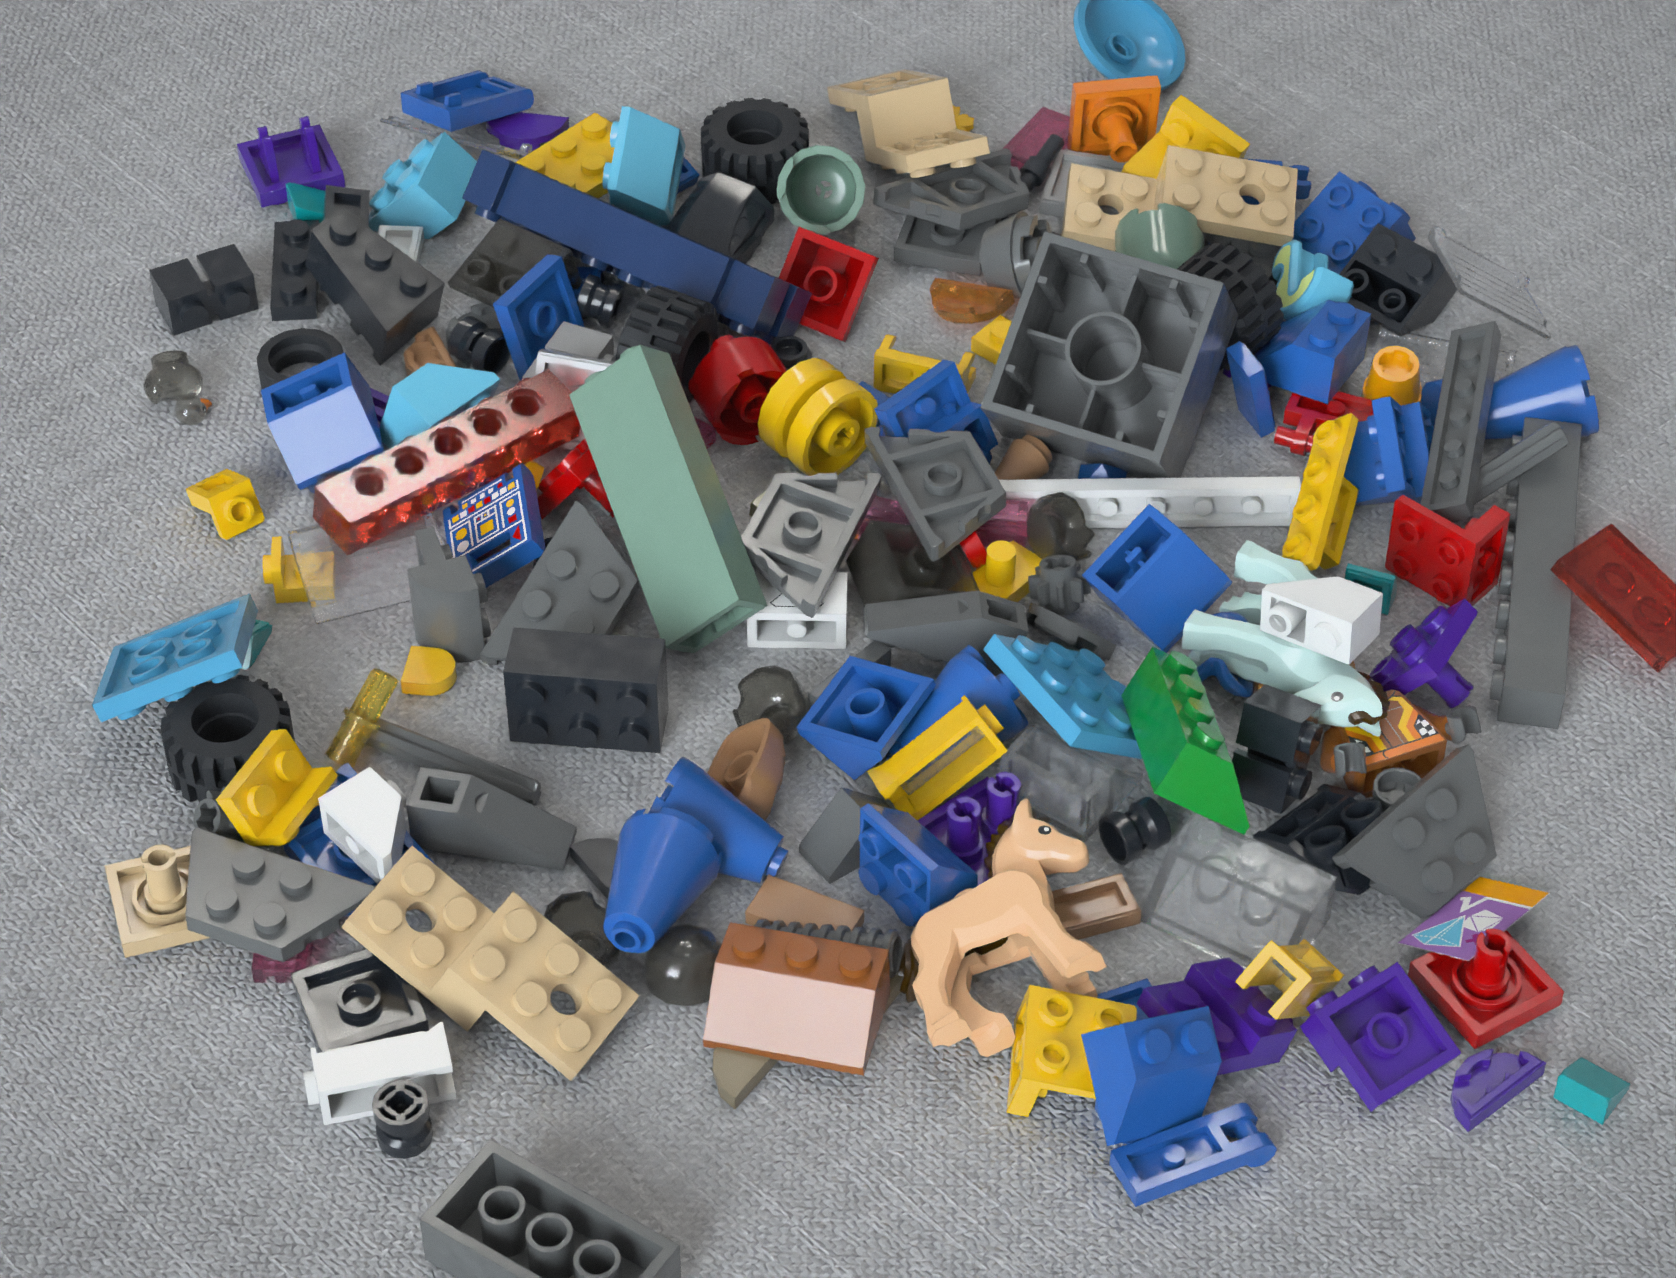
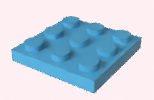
M250 593L114 646L92 703L99 720L103 722L116 716L119 720H126L141 713L149 703L162 698L167 702L175 701L190 693L195 685L211 680L212 683H220L234 677L240 671V668L243 667L258 613Z
M997 634L992 636L983 649L985 653L1070 747L1142 759L1121 696L1126 686L1113 680L1103 670L1106 665L1100 657L1087 649H1081L1078 652L1066 649L1054 642H1050L1048 645L1035 643L1022 635H1018L1017 638Z

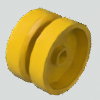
M818 358L804 360L787 370L770 389L762 404L759 415V436L768 447L780 456L788 458L796 468L807 476L817 473H837L838 476L850 467L866 449L865 429L876 427L878 417L874 409L878 407L877 400L858 383L848 380L840 370L826 360Z

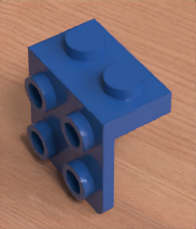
M1339 171L1295 220L1294 237L1292 240L1301 242L1302 249L1314 255L1317 253L1327 255L1329 261L1328 269L1340 274L1377 223L1413 242L1416 237L1408 224L1411 220L1410 216L1400 206L1393 202H1390V204L1386 203L1366 183L1362 181L1356 183Z

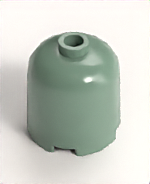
M815 145L800 150L786 161L778 176L776 194L782 211L793 225L817 234H828L843 229L856 218L864 203L865 182L861 169L850 155L836 147ZM821 181H827L832 186L825 187ZM817 186L821 189L820 197L816 192ZM832 190V194L824 198L826 191Z
M1159 203L1157 210H1147L1139 214V209L1131 210L1120 220L1115 231V252L1174 269L1180 267L1204 247V236L1197 226L1196 216L1182 207L1166 203Z

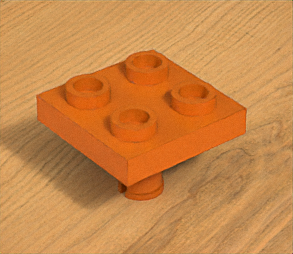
M1158 75L1073 83L1067 149L1104 156L1110 155L1116 162L1123 163L1129 161L1156 135L1161 92Z

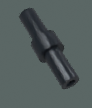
M1051 134L1036 156H1030L1020 169L1021 181L1026 184L1029 192L1035 186H1041L1051 171L1050 164L1065 145L1064 140L1060 136Z

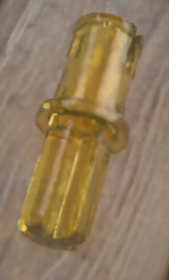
M378 668L370 671L351 708L345 707L343 710L346 716L324 753L328 758L340 765L349 763L354 769L355 763L373 730L378 731L381 727L377 721L398 684V680L393 675Z

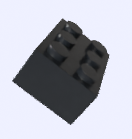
M513 628L503 670L510 741L580 748L625 750L630 752H661L669 710L665 639Z

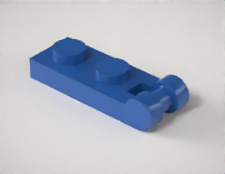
M1238 1103L1113 1149L1110 1153L1109 1164L1136 1207L1245 1165L1254 1168L1262 1166L1274 1157L1277 1150L1269 1135L1265 1132H1259L1256 1124L1258 1120L1251 1107L1247 1103ZM1229 1135L1231 1138H1237L1238 1140L1230 1143L1226 1136Z

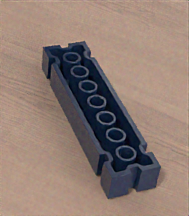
M484 149L480 153L462 199L478 205L475 214L510 227V230L528 238L541 241L546 246L561 253L581 259V262L604 272L612 273L617 278L640 288L643 287L647 290L657 285L709 302L716 308L718 322L728 325V328L748 337L762 339L770 345L775 337L794 336L812 295L811 292Z

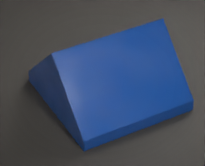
M849 656L796 728L799 735L853 780H856L885 757L936 687L933 678Z

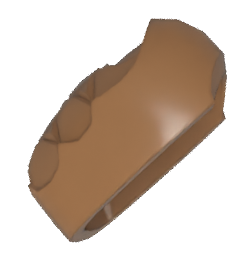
M761 718L736 728L726 737L707 773L766 821L771 812L775 795L782 784L786 754L783 734L768 718Z

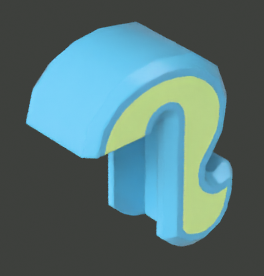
M1291 240L1280 248L1275 256L1272 267L1273 278L1278 281L1276 285L1277 290L1275 291L1282 300L1283 307L1280 310L1284 314V319L1289 320L1327 300L1348 303L1354 286L1353 281L1329 270L1327 255L1323 253L1314 255L1302 249V243L1297 240Z

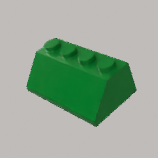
M1152 646L1121 696L1153 792L1244 835L1250 826L1236 773L1224 742L1225 738L1217 724L1215 712L1211 708L1206 695V689L1199 677L1197 665L1189 657L1178 651H1171L1168 654Z

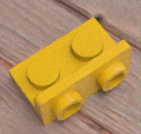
M286 729L271 730L216 801L246 844L251 846H282L297 836L300 830L299 826L313 808L319 805L318 798L326 794V791L338 775L333 767L312 768Z

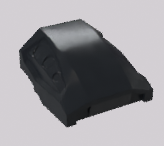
M717 172L698 180L697 188L680 206L671 222L665 228L743 263H747L752 258L756 247L761 244L763 235L774 222V207L755 186Z
M1323 784L1317 788L1318 792L1264 831L1259 830L1252 835L1256 847L1266 855L1280 859L1306 876L1329 884L1332 890L1361 895L1371 887L1369 886L1371 879L1352 867L1342 869L1335 864L1332 857L1384 811L1378 800L1367 799L1360 792Z

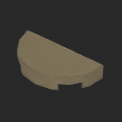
M716 1047L713 1052L712 1072L720 1097L733 1109H736L779 1060Z

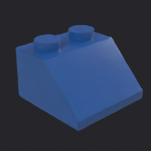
M1327 300L1281 323L1279 333L1254 355L1265 369L1267 383L1328 404L1364 360L1371 313L1356 309L1351 304Z
M1209 1006L1123 1023L1081 1034L1107 1146L1145 1138L1202 1117L1222 1062Z

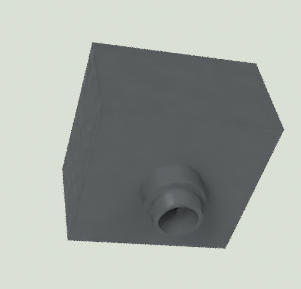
M1044 231L980 408L1003 437L1015 440L1021 439L1025 435H1031L1041 440L1052 452L1091 464L1103 463L1122 469L1127 472V475L1136 478H1181L1239 315L1222 282Z

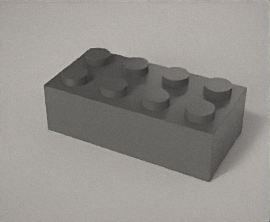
M492 1139L485 1144L419 1219L425 1260L456 1278H681L679 1244Z

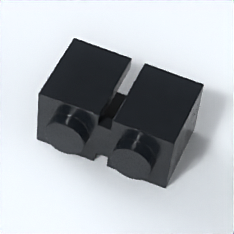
M235 244L196 255L197 263L208 279L205 282L201 281L188 258L149 270L155 305L174 336L212 324L211 317L215 315L222 321L259 309L253 273Z
M1266 684L1244 702L1236 743L1248 747V750L1246 752L1237 748L1233 752L1232 757L1242 799L1282 814L1296 799L1302 800L1306 796L1313 775L1312 771L1307 770L1310 755H1313L1318 748L1323 733V727L1318 725L1322 705Z

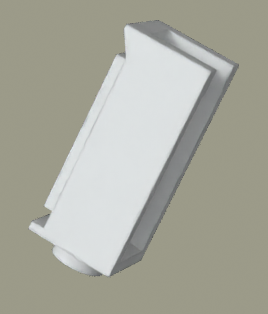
M439 1022L428 1032L420 1031L325 1050L322 1053H317L316 1047L310 1048L314 1070L303 1072L309 1105L320 1103L324 1125L373 1116L372 1101L375 1093L388 1082L396 1080H411L420 1084L427 1093L429 1104L457 1099L451 1073L453 1072L443 1022Z

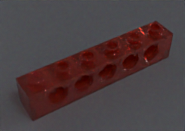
M549 369L532 378H524L514 387L494 397H486L476 406L456 416H448L438 425L418 435L408 436L400 444L378 455H370L360 464L338 475L334 474L325 478L320 484L315 486L313 519L348 556L488 484L502 474L513 471V468L523 463L525 465L579 437L581 425L569 396L572 392Z

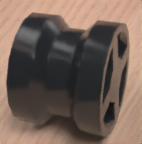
M589 274L577 300L582 319L592 317L597 319L601 326L610 328L619 312L625 287L616 283L610 286L603 284L599 277Z

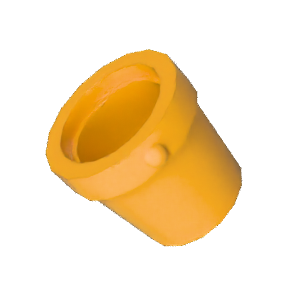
M1387 346L1379 350L1374 356L1369 376L1364 381L1361 397L1375 400L1390 396L1399 405L1415 402L1421 403L1422 386L1418 357L1413 351L1401 346Z

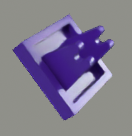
M308 116L299 118L300 129L268 136L267 127L263 126L257 128L258 139L237 144L239 160L262 208L288 202L285 183H296L325 191L326 185L345 187L344 173L320 124L310 126Z

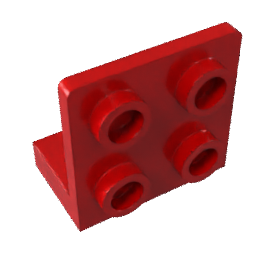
M1401 495L1394 502L1385 568L1400 579L1406 580L1450 607L1464 598L1474 606L1498 584L1511 514L1493 505L1479 519L1476 517L1472 518L1463 529L1407 496Z

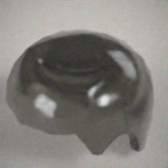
M1063 492L1049 494L1036 500L1031 506L1026 519L1027 542L1034 553L1041 559L1052 555H1069L1075 558L1076 563L1087 559L1092 553L1086 550V547L1094 538L1095 533L1085 525L1084 512L1077 500Z
M778 665L756 668L742 678L738 684L740 703L737 709H733L737 726L740 727L761 718H768L783 734L784 745H788L799 735L796 727L810 710L809 699L801 683L791 671Z
M590 892L564 893L547 905L544 917L603 966L609 969L618 961L621 950L610 942L603 929L606 909L595 902Z
M692 924L672 926L650 950L646 951V984L650 993L665 1003L680 1006L707 1002L710 997L715 961L722 943L707 928Z

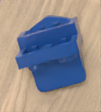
M943 359L874 409L880 425L877 426L880 427V436L909 437V429H927L932 432H944L947 430L970 431L989 465L992 460L990 450L998 445L988 417L981 410V404L971 402L957 366L953 361Z
M1390 396L1371 400L1374 415L1368 416L1365 421L1358 422L1344 477L1359 490L1355 506L1392 503L1401 495H1405L1421 504L1434 431L1430 411L1420 402L1399 405Z

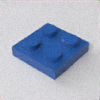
M547 254L493 303L518 378L521 381L526 371L537 358L538 351L545 349L546 344L563 321L585 327L562 256Z

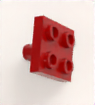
M583 439L540 481L538 489L542 494L537 499L542 520L576 488L581 490L583 487L609 512L612 518L615 517L586 439Z
M1489 928L1485 931L1486 936L1482 932L1479 933L1476 939L1475 955L1469 961L1429 952L1411 961L1409 965L1408 977L1474 1049L1547 1013L1562 1003L1564 995L1562 988L1507 930L1502 931Z

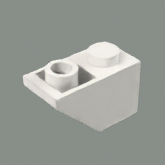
M1339 576L1267 584L1262 589L1260 630L1349 665L1380 633L1383 593Z

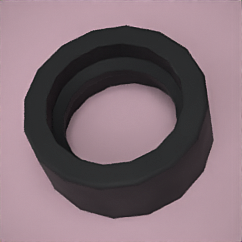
M300 328L288 330L271 337L260 348L257 356L261 389L291 377L279 373L286 367L304 362L320 364L344 353L342 344L333 335L318 329Z

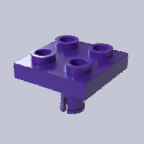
M1464 598L1448 609L1442 605L1437 607L1416 628L1411 624L1405 626L1391 640L1390 646L1393 650L1390 655L1382 659L1371 671V679L1380 683L1385 692L1396 690L1400 691L1403 695L1427 683L1446 702L1449 708L1452 709L1458 706L1469 696V691L1473 690L1474 685L1468 682L1448 660L1477 616L1478 611Z

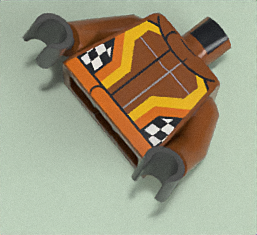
M1386 691L1390 705L1387 717L1379 720L1381 735L1377 737L1358 726L1339 727L1330 725V728L1322 736L1320 766L1327 773L1336 774L1338 778L1343 777L1348 790L1360 792L1366 798L1372 797L1374 780L1384 770L1404 768L1413 771L1422 779L1444 759L1447 741L1459 744L1465 740L1466 734H1479L1482 732L1476 707L1470 705L1460 706L1451 709L1446 715L1438 716L1411 703L1400 691Z

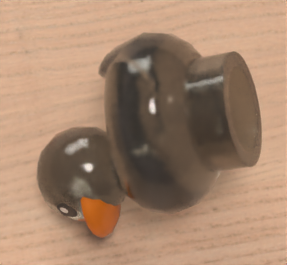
M166 351L154 355L151 358L152 370L148 372L143 383L148 399L153 404H158L159 401H177L175 404V415L180 423L184 425L201 423L207 415V409L212 406L210 400L197 396L203 388L201 372L189 364L186 352Z

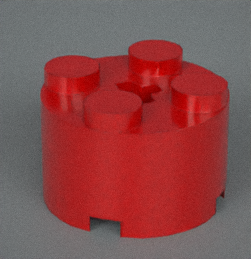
M725 335L713 342L711 351L697 366L693 377L689 381L688 388L703 413L724 441L734 445H750L759 442L755 436L759 435L758 420L762 404L770 389L787 371V368L772 347L764 340L756 337L734 338L731 335Z

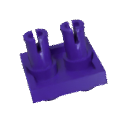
M1009 772L997 773L996 780L993 777L989 778L987 776L917 820L978 874L977 886L989 880L987 877L988 870L984 864V858L988 857L985 845L987 842H991V834H997L998 825L1005 820L1009 821L1019 805L1021 782L1016 775Z

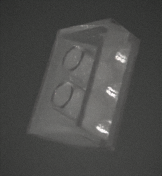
M1194 812L1167 850L1143 906L1141 922L1218 959L1230 957L1245 970L1270 940L1274 941L1278 946L1298 945L1303 939H1306L1311 945L1331 917L1337 877Z

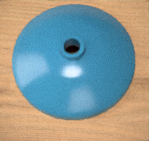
M1080 0L1074 11V30L1078 43L1091 65L1105 78L1110 80L1158 75L1161 91L1169 88L1179 78L1185 65L1183 41L1172 20L1152 0Z

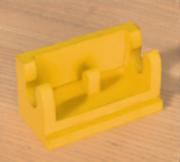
M886 334L879 349H876L874 353L873 387L875 389L896 394L941 362V360L892 349L897 336ZM965 352L960 363L956 364L967 393H969L976 378V367H971L975 353Z

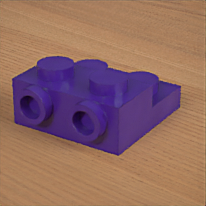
M1230 957L1192 964L1183 981L1146 987L1137 1002L1138 1007L1148 1018L1209 1006L1222 1060L1217 1076L1279 1063L1297 1032L1292 1018L1276 1020L1268 1013L1275 1002L1267 998L1259 989V986H1250L1248 989H1242L1235 982L1244 972V968L1235 963Z
M1398 962L1382 972H1379L1375 965L1367 968L1348 982L1352 990L1339 998L1334 990L1324 994L1306 1008L1311 1016L1300 1026L1330 1072L1340 1067L1370 1112L1449 1064L1462 1054Z

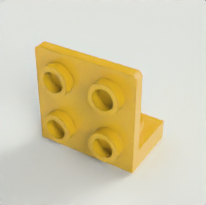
M1180 95L1171 104L1159 132L1123 166L1121 172L1157 179L1168 145L1244 158L1250 143L1186 97Z
M1029 985L1014 1019L1013 1031L1016 1038L1012 1044L1006 1113L1028 1117L1037 1097L1045 1098L1048 1090L1096 1099L1081 1034L1136 1021V1007L1130 1004Z

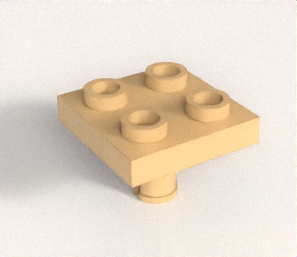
M154 845L145 850L139 858L104 865L125 958L210 938L189 931L187 928L185 913L190 846L173 849L168 845Z

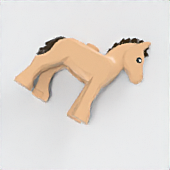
M1027 798L1020 801L1009 821L1005 820L998 825L997 834H991V842H987L985 845L988 857L984 858V864L988 870L987 877L989 880L975 888L959 892L953 899L925 913L913 929L911 938L903 946L902 959L899 971L897 972V975L904 976L900 992L906 995L908 1003L917 1000L918 1005L924 1011L928 1039L933 1047L938 1045L949 1047L967 1037L971 1039L979 1054L985 1057L1011 1047L1016 1038L1012 1024L1003 1013L989 1011L976 1002L970 995V985L973 975L1030 956L1051 989L1098 998L1096 988L1090 981L1088 972L1085 971L1098 972L1106 968L1101 953L1085 941L1077 940L1067 933L1062 926L1058 915L1055 913L1054 898L1046 877L1055 873H1075L1085 868L1089 863V851L1084 842L1066 836L1050 825L1049 818H1038L1036 812L1032 811L1030 801Z

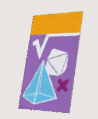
M1479 877L1398 943L1469 961L1475 955L1476 939L1479 933L1482 932L1486 936L1485 931L1489 928L1505 931L1550 893Z

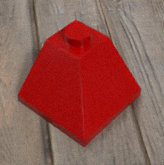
M798 227L779 279L812 293L799 324L846 342L879 258Z

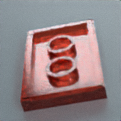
M1612 523L1557 560L1550 570L1656 672L1659 673L1676 660V584Z

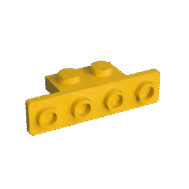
M1352 413L1334 420H1328L1315 431L1308 463L1303 472L1300 492L1292 512L1293 517L1287 539L1282 548V557L1305 563L1310 571L1317 569L1319 566L1324 570L1339 565L1359 492L1344 477L1359 421Z

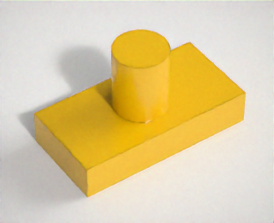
M1003 540L992 542L987 547L986 565L976 569L950 590V594L981 591L1018 603L1030 593L1028 576L1036 575L1035 567L1039 566L1043 558L1014 540L1011 542Z

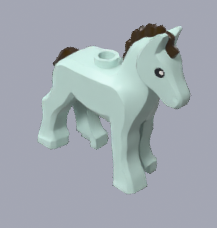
M1246 540L1237 552L1234 577L1246 582H1261L1267 585L1318 579L1310 572L1305 563L1281 557L1252 541ZM1245 592L1242 597L1232 596L1229 602L1224 601L1220 606L1219 612L1239 613L1248 622L1222 618L1196 609L1186 620L1183 629L1182 649L1192 650L1188 657L1195 662L1197 667L1211 657L1222 659L1231 673L1245 680L1263 685L1266 684L1322 705L1318 724L1339 727L1358 726L1377 737L1381 735L1379 720L1387 717L1390 705L1387 699L1388 695L1383 690V686L1378 682L1372 681L1370 675L1356 671L1350 664L1348 665L1261 631L1262 595Z

